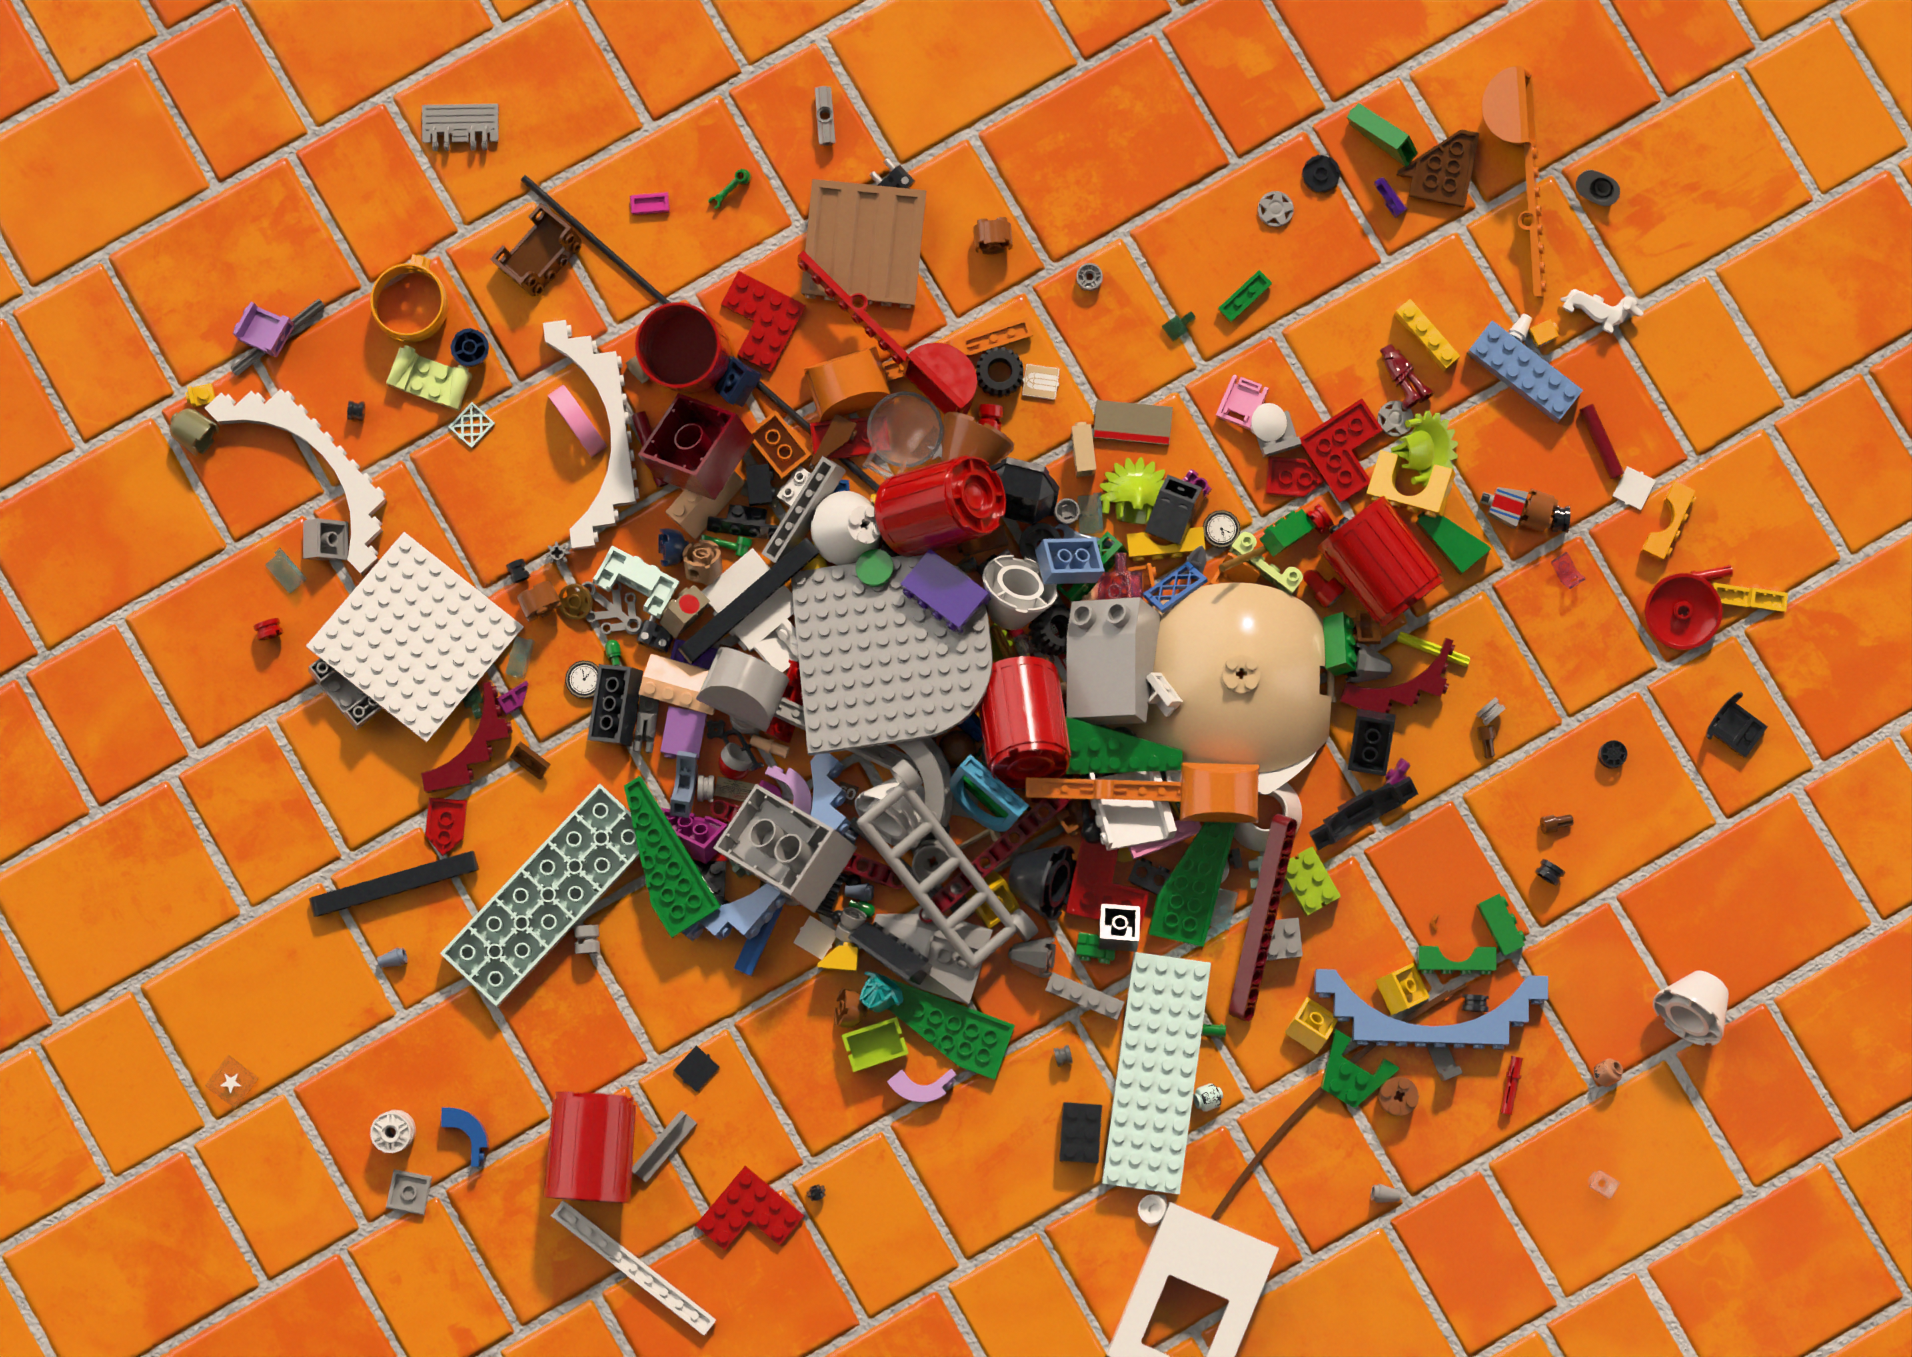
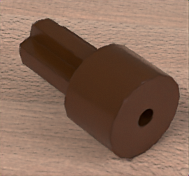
M1494 725L1477 727L1478 739L1482 740L1484 757H1494L1493 739L1496 738Z
M1570 814L1559 817L1549 815L1540 818V826L1544 834L1557 832L1558 828L1574 824L1573 817Z

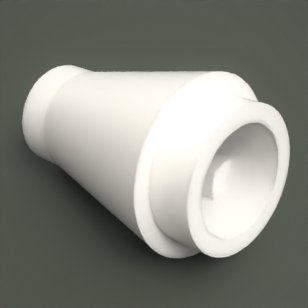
M1522 314L1509 330V334L1522 343V341L1526 340L1532 318L1529 315Z

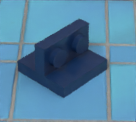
M733 356L729 362L727 372L724 373L716 384L714 390L728 403L743 407L762 374L744 365Z

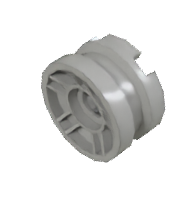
M1093 263L1083 264L1077 271V284L1086 291L1096 290L1102 283V270ZM1091 273L1093 279L1089 281L1086 279V275Z
M1497 697L1476 713L1478 718H1482L1485 726L1506 709L1498 703Z
M704 775L698 776V802H703V800H708V802L714 801V775H709V777H704Z

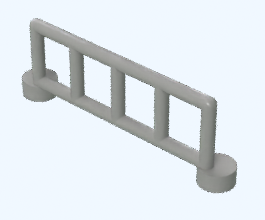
M902 759L890 770L899 785L857 820V825L970 968H976L1015 933L1023 941L1027 942L1038 933V929L1021 909L1018 908L1012 914L1008 912L914 790L923 782L912 766ZM904 796L923 820V823L891 849L871 823ZM929 832H932L951 857L918 884L899 858ZM959 867L978 893L946 919L926 893L954 869ZM986 901L1005 927L973 954L954 928Z

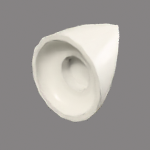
M1151 1194L1145 1196L1140 1201L1138 1207L1139 1216L1150 1227L1158 1224L1163 1218L1167 1207L1166 1196Z

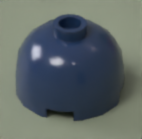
M472 328L462 329L456 333L450 346L451 354L455 360L462 366L475 367L483 363L489 352L488 340L484 334Z
M660 529L662 534H658V552L663 555V560H660L661 565L665 567L681 563L683 561V551L689 545L688 540L685 541L683 534L676 529Z

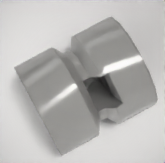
M1070 498L1060 500L1055 507V520L1063 525L1073 524L1079 516V506Z
M843 908L840 917L841 922L838 923L835 931L836 937L844 942L854 943L848 937L865 923L866 914L856 908Z
M599 925L574 926V937L578 940L575 942V954L600 953V942L597 940V937H599Z

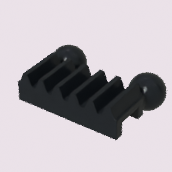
M840 873L815 912L831 918L832 922L838 925L841 922L842 910L832 911V908L843 882L848 886L861 884V879L858 875L852 874L848 876Z

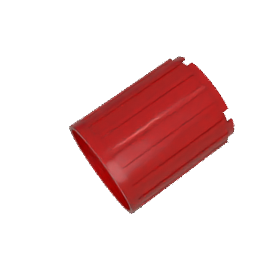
M673 302L657 307L644 318L636 334L635 351L642 370L652 380L672 390L691 394L706 391L717 384L724 373L727 372L731 356L729 338L721 328L722 326L700 308L688 303Z
M964 455L887 478L880 485L875 498V518L881 536L897 554L904 557L924 555L929 549L937 551L991 534L1000 525V517L1004 516L1006 509L1005 491L998 473L990 470L987 466L989 464L987 461L979 457Z
M1385 496L1371 503L1317 546V549L1376 623L1380 622L1383 627L1445 581L1440 575L1442 573L1440 568Z
M1029 656L1007 658L993 663L987 692L978 706L987 765L992 773V777L995 779L996 776L1007 787L1026 788V778H1060L1069 768L1071 753L1058 669L1048 660Z
M556 1092V1099L552 1100L544 1198L630 1203L636 1105H633L634 1097L627 1098L624 1095L588 1092Z

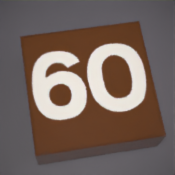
M840 781L839 787L848 794L845 797L844 803L853 806L859 787Z

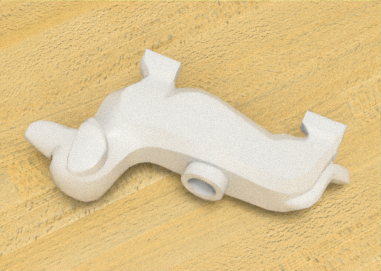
M1573 289L1567 297L1560 299V301L1565 302L1562 309L1570 313L1574 310L1573 306L1582 309L1595 322L1604 323L1602 330L1610 334L1614 331L1613 326L1621 324L1628 313L1637 317L1644 314L1637 307V301L1629 296L1624 297L1617 306L1613 307L1603 303L1604 299L1596 294L1592 297L1577 289Z

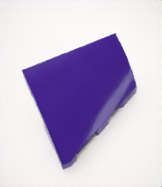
M1384 177L1374 182V186L1385 199L1384 204L1395 218L1407 210Z

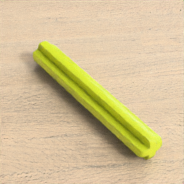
M1402 631L1397 637L1398 642L1435 656L1439 655L1442 647ZM1453 651L1452 655H1448L1446 660L1467 667L1470 657Z

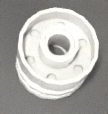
M391 1110L381 1114L374 1120L370 1136L373 1144L379 1150L385 1153H395L412 1143L416 1135V1126L408 1113L402 1110ZM391 1127L396 1130V1135L391 1133Z

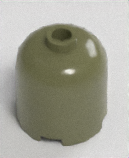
M184 409L179 413H175L171 418V436L195 456H198L199 452L205 453L214 442L212 439L214 433L218 434L219 426L194 409Z

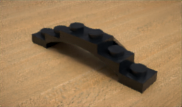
M1408 776L1394 785H1391L1389 782L1375 791L1369 789L1338 806V812L1323 819V825L1309 832L1317 850H1320L1329 844H1334L1365 824L1405 804L1409 799L1418 795L1416 787Z

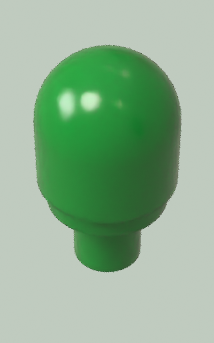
M609 640L605 644L606 656L612 661V665L620 666V644L616 640Z
M851 899L848 905L864 912L867 916L866 918H871L875 914L874 906L868 902L861 900L857 902Z

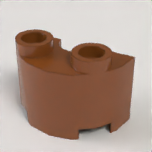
M1356 610V617L1352 618L1354 621L1353 629H1355V633H1353L1355 642L1364 645L1381 644L1380 622L1376 623L1367 610Z
M1081 799L1055 815L1067 835L1071 837L1080 833L1079 828L1084 824L1082 822ZM1088 799L1090 819H1095V809H1092L1091 801Z

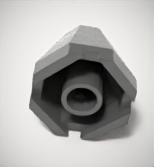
M1355 643L1356 670L1344 673V675L1348 676L1345 680L1349 683L1384 679L1392 673L1393 666L1389 658L1364 644Z
M1044 937L1015 943L1013 947L1009 948L1008 958L1011 959L1012 964L1039 977L1048 978L1052 975L1049 968H1053L1055 964L1056 945L1052 944L1055 939Z

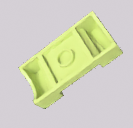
M406 345L404 348L400 347L386 384L459 411L465 391L472 379V374L468 372L469 369L458 365L457 368H452L419 356L415 353L416 349Z
M1242 532L1232 544L1229 552L1241 556L1254 550L1257 544L1256 538L1249 532ZM1262 555L1246 561L1257 567L1261 571L1260 575L1281 591L1291 595L1303 579L1301 571L1295 567H1288L1283 574H1280V569L1273 564L1268 565L1264 562L1265 558Z

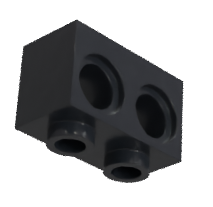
M1145 858L1137 859L1127 881L1158 895L1171 875L1169 874L1170 870L1159 866V868L1151 866L1152 862ZM1139 867H1144L1147 870V875L1143 878L1138 877L1136 874V870ZM1156 875H1161L1164 878L1163 885L1158 886L1154 883Z

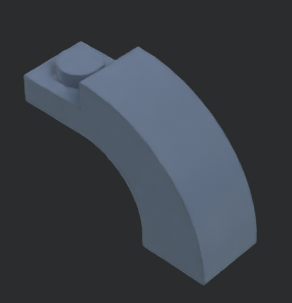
M678 751L676 778L670 802V815L686 818L690 816L697 784V753Z

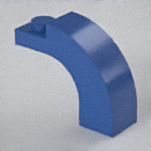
M442 1107L441 1127H456L465 1131L472 1145L471 1167H481L485 1157L481 1147H489L488 1135L484 1126L473 1114L465 1110Z

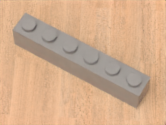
M822 456L761 554L777 563L804 539L811 528V521H813L816 507L824 498L833 493L846 472L844 468Z

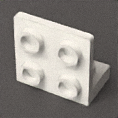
M788 619L784 620L773 633L754 646L756 652L767 664L775 667L782 673L790 667L791 663L788 662L789 660L799 661L796 628Z

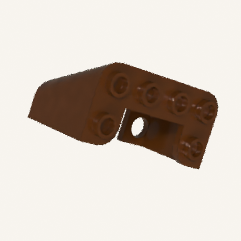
M542 203L528 216L534 223V226L511 252L502 245L490 259L530 296L542 293L544 287L555 278L562 267L567 265L569 259L581 249L582 243L581 238L572 227ZM542 211L541 215L536 218L537 214ZM504 253L502 259H500V260L498 261V258L500 257V255H502V254Z

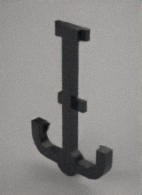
M733 726L723 734L725 745L731 743L727 739L729 735H737L743 745L740 748L741 751H746L753 763L752 767H750L752 771L764 767L763 763L757 762L750 748H752V745H747L742 734Z

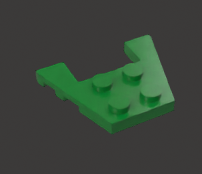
M1335 1029L1321 1088L1356 1108L1399 1070V1067L1383 1058L1374 1075L1368 1073L1341 1056L1352 1038Z

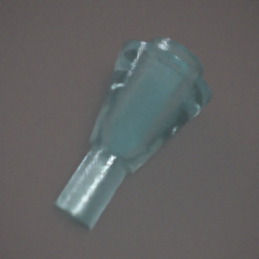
M967 555L955 566L967 574L976 572L978 563L974 556L970 557V555Z

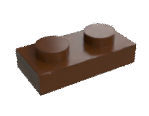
M521 741L516 745L510 756L511 759L539 780L544 777L551 765Z

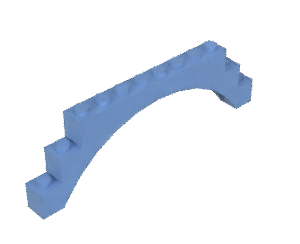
M830 753L818 754L810 761L814 786L810 816L843 835L849 829L851 822L838 812L836 808L844 803L845 797L848 794L832 780L841 774L844 765ZM765 884L746 897L721 905V908L682 933L693 941L702 934L704 928H707L713 935L722 940L735 927L750 940L760 932L763 924L772 918L776 909L783 906L787 896L770 885Z
M1316 969L1314 971V995H1319V998H1330V995H1333V1018H1338L1339 1022H1349V1019H1352V1042H1357V1045L1367 1046L1369 1042L1376 1043V1046H1388V1043H1396L1397 1047H1407V1044H1415V1047H1427V1044H1434L1435 1048H1446V1045H1454V1048L1462 1049L1465 1048V1045H1472L1473 1049H1485V1046H1492L1494 1050H1503L1504 1046L1509 1045V1024H1512V1027H1523V1024L1529 1022V1001H1531V1004L1541 1005L1548 1000V976H1528L1512 996L1495 1010L1477 1019L1448 1026L1431 1027L1415 1025L1388 1017L1370 1007L1352 992L1336 970Z

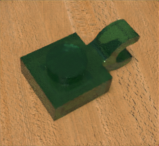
M1192 311L1187 313L1182 319L1176 315L1162 325V328L1172 342L1188 332L1186 325L1195 320L1196 316Z
M475 684L463 699L465 708H472L476 719L482 717L479 704L484 703L478 684Z

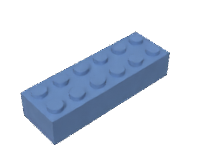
M1494 321L1490 322L1467 352L1468 356L1556 423L1559 422L1583 391V389Z

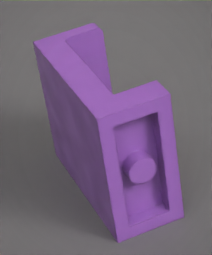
M250 302L249 306L244 309L241 320L235 325L233 335L238 341L277 358L295 324L289 317L284 315L282 317L277 316Z
M669 706L660 751L665 754L664 757L676 759L678 751L697 753V759L699 760L708 714Z

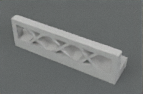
M681 1110L632 1167V1172L647 1182L697 1123Z

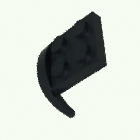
M1737 692L1716 713L1706 730V737L1711 740L1714 735L1743 758H1746L1768 726L1736 703L1743 696L1742 692Z
M694 861L719 904L731 903L725 899L726 861H709L707 864L701 861Z

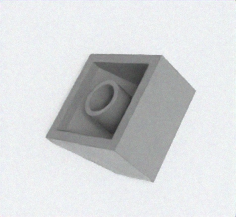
M318 518L303 521V559L347 560L348 522Z

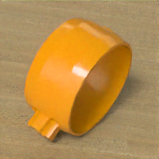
M412 254L410 264H399L387 269L378 277L372 288L370 296L372 315L383 332L393 339L403 342H417L427 339L440 329L446 319L449 305L447 292L436 274L429 270L432 262L429 258ZM405 273H419L428 276L439 285L441 291V307L437 317L428 327L414 333H399L387 328L380 321L377 309L378 298L384 286L394 277Z

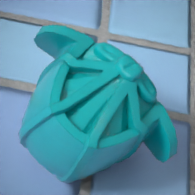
M865 971L864 975L871 976L865 982L859 998L865 1006L874 1012H882L894 1004L900 1005L903 1002L902 991L895 982L885 975Z

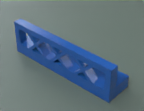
M784 906L776 909L772 918L763 924L760 932L755 937H752L750 940L747 938L734 969L752 976Z

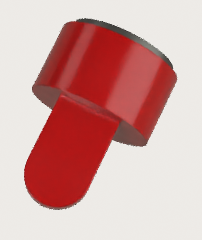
M1315 569L1307 570L1303 574L1304 581L1317 593L1314 598L1324 608H1329L1345 592V587L1335 577L1328 582Z

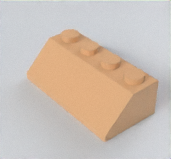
M733 471L715 500L684 490L666 510V514L696 540L707 527L708 517H716L742 488L745 481Z
M655 654L650 655L642 678L639 695L713 715L716 711L715 708L696 699L708 674V669Z

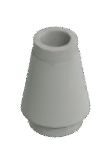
M1382 1184L1372 1186L1371 1200H1374L1376 1203L1400 1201V1190Z

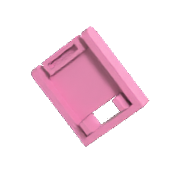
M1233 375L1218 408L1216 417L1251 430L1252 415L1256 408L1264 403L1269 388L1265 387L1261 394V384L1243 377L1240 378L1238 384H1235L1238 376ZM1229 411L1245 416L1244 421L1228 416Z

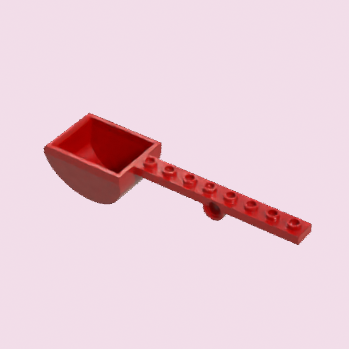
M804 250L798 255L797 264L799 268L804 272L807 271L811 275L813 282L817 285L820 284L825 289L824 291L827 296L834 298L838 302V306L844 312L847 311L857 325L861 324L865 328L864 331L870 338L874 337L878 341V345L883 351H888L892 355L891 358L896 364H901L904 367L903 374L944 415L947 412L968 414L977 387V375L972 362L962 351L944 343H927L918 346L908 354L866 313L868 300L865 295L855 293L849 296ZM855 302H859L863 306L861 308H856L853 306V304Z

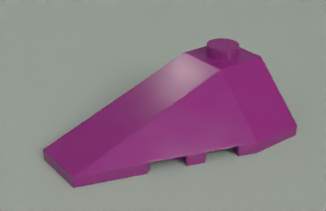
M661 808L689 855L707 864L716 855L717 851L713 848L728 825L709 816H705V818L695 817L693 813H690L689 818L670 815V809Z

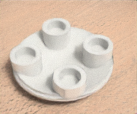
M1272 403L1259 405L1252 415L1251 431L1264 441L1279 439L1287 427L1284 411Z

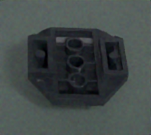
M1007 457L1001 460V463L989 467L992 472L996 471L1004 487L1006 509L1004 516H1002L1003 518L1034 525L1043 518L1054 515L1060 487L1049 475L1046 466Z

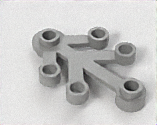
M618 581L615 582V584L619 585L618 590L611 589L613 604L596 591V587L592 582H584L582 584L586 588L591 587V597L608 610L601 612L590 611L589 614H595V619L589 620L588 614L586 616L588 622L594 623L601 619L619 618L623 621L622 623H603L601 625L602 633L608 635L613 631L626 630L627 633L636 635L640 632L643 622L636 616L635 594L627 593L625 595V601L628 604V615L622 612L621 584ZM629 595L634 596L632 602L627 601ZM632 622L637 623V627L635 629H632L630 627V624ZM605 625L610 626L608 632L603 631Z

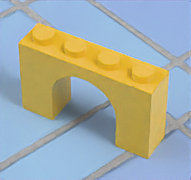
M1380 450L1367 490L1371 500L1376 501L1380 497L1385 496L1392 507L1400 508V506L1407 507L1408 511L1418 513L1419 510L1425 512V515L1436 518V515L1442 517L1456 475L1454 470L1434 464L1427 487L1415 496H1404L1398 493L1396 489V477L1402 458L1397 454Z

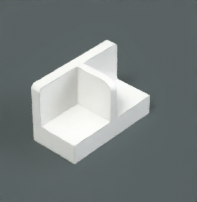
M1151 672L1146 677L1151 684L1150 698L1147 701L1149 704H1156L1163 714L1169 717L1183 701L1161 673Z

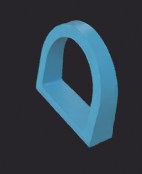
M971 755L962 762L950 778L951 792L960 807L975 821L991 830L1007 831L1029 806L996 776L994 779L992 773ZM964 777L969 778L1008 812L1009 815L1000 818L981 810L968 796L964 787Z

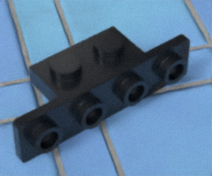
M734 504L729 505L727 519L711 516L707 519V531L771 539L778 525L765 524L767 509Z

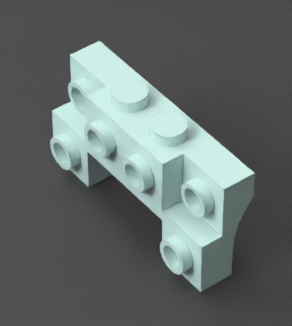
M611 546L593 578V584L610 592L616 580L648 596L649 598L644 604L643 611L658 619L661 618L662 612L666 609V605L679 586L678 580L661 572L658 567L648 565L641 558L633 557L614 546Z

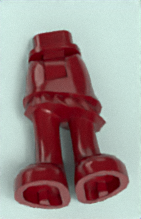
M1390 344L1380 350L1383 355L1382 360L1392 378V382L1396 383V387L1400 386L1406 396L1402 403L1404 410H1408L1418 402L1422 403L1434 395L1433 390L1425 386L1414 374L1412 363L1400 353L1399 349L1396 350L1393 344ZM1406 377H1407V378L1409 379V381L1412 383V385L1414 386L1415 390H1414V389L1412 388V386L1409 384V382L1407 381Z

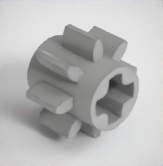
M555 542L553 547L548 545L550 553H546V556L552 557L550 564L555 561L560 566V562H568L565 557L570 552L564 551L566 548L565 544L559 546L558 542ZM556 550H559L561 553H563L559 555V558H556V556L553 555L556 553Z

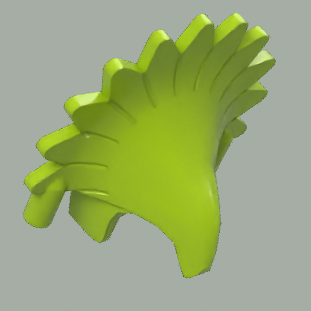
M1425 411L1424 417L1421 414H1416L1415 419L1406 420L1405 426L1407 428L1414 426L1415 428L1411 434L1399 439V441L1405 442L1391 448V453L1397 454L1409 461L1408 464L1402 465L1403 468L1417 470L1420 476L1411 478L1413 485L1422 483L1423 487H1427L1434 464L1454 470L1450 460L1458 458V455L1452 450L1458 445V442L1451 440L1455 430H1447L1449 420L1444 419L1441 421L1440 413H1435L1432 417L1430 411Z
M1141 457L1135 465L1130 458H1126L1125 466L1123 467L1115 463V473L1105 472V477L1109 482L1099 485L1102 490L1107 492L1099 497V501L1103 502L1102 514H1109L1110 502L1115 503L1118 521L1147 525L1160 488L1165 481L1162 480L1165 470L1162 469L1155 472L1154 461L1145 467Z

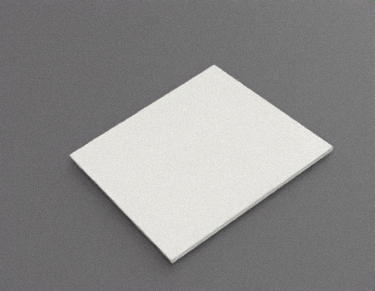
M403 532L306 647L427 743L524 626Z

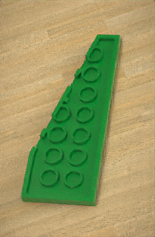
M639 776L624 785L625 794L632 817L650 902L670 937L673 938L721 908V905L642 776Z
M1204 822L1157 895L1147 932L1149 935L1204 947L1237 822Z
M891 979L901 989L903 1002L900 1005H892L888 1008L889 1011L959 1067L995 1080L1014 1030V1024Z

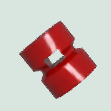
M980 404L978 416L981 419L977 423L983 426L987 423L1001 431L1002 423L999 420L1003 418L1004 407L993 404Z

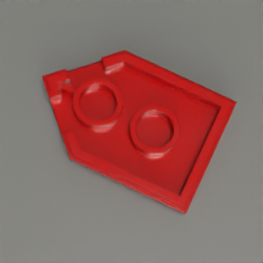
M1269 456L1266 494L1304 498L1324 481L1306 459Z
M429 797L425 836L442 856L464 839L467 800Z

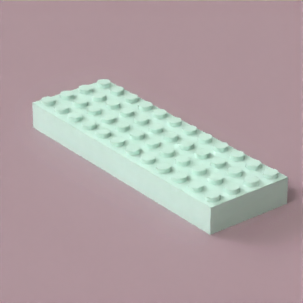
M599 783L440 954L495 1006L499 1007L638 859L640 854L630 811Z
M1139 952L1133 953L1102 1177L1103 1184L1180 1194L1211 967L1209 962Z

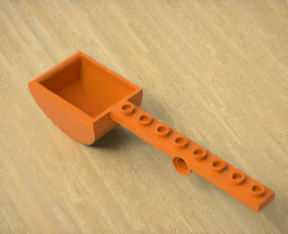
M1514 66L1501 71L1490 81L1484 92L1482 112L1488 128L1497 137L1512 145L1524 147L1528 211H1524L1518 216V225L1520 228L1530 231L1534 297H1544V292H1547L1546 281H1543L1542 274L1545 273L1546 269L1545 262H1542L1541 254H1544V244L1540 243V235H1543V226L1539 224V216H1542L1541 205H1538V197L1541 196L1540 186H1537L1536 178H1539V168L1535 167V159H1538V150L1534 148L1537 145L1532 73L1523 66ZM1527 216L1533 218V223L1530 226L1524 225V219Z
M1024 318L967 337H957L944 344L951 345L962 351L967 357L986 352L989 349L992 350L994 347H1002L1033 337L1028 319ZM876 346L803 368L820 422L833 420L836 414L843 417L893 401L888 382L906 377L903 374L904 367L901 364L898 365L893 360L881 362Z
M1181 763V782L1026 778L1025 797L1180 801V821L1258 823V777L1260 765Z

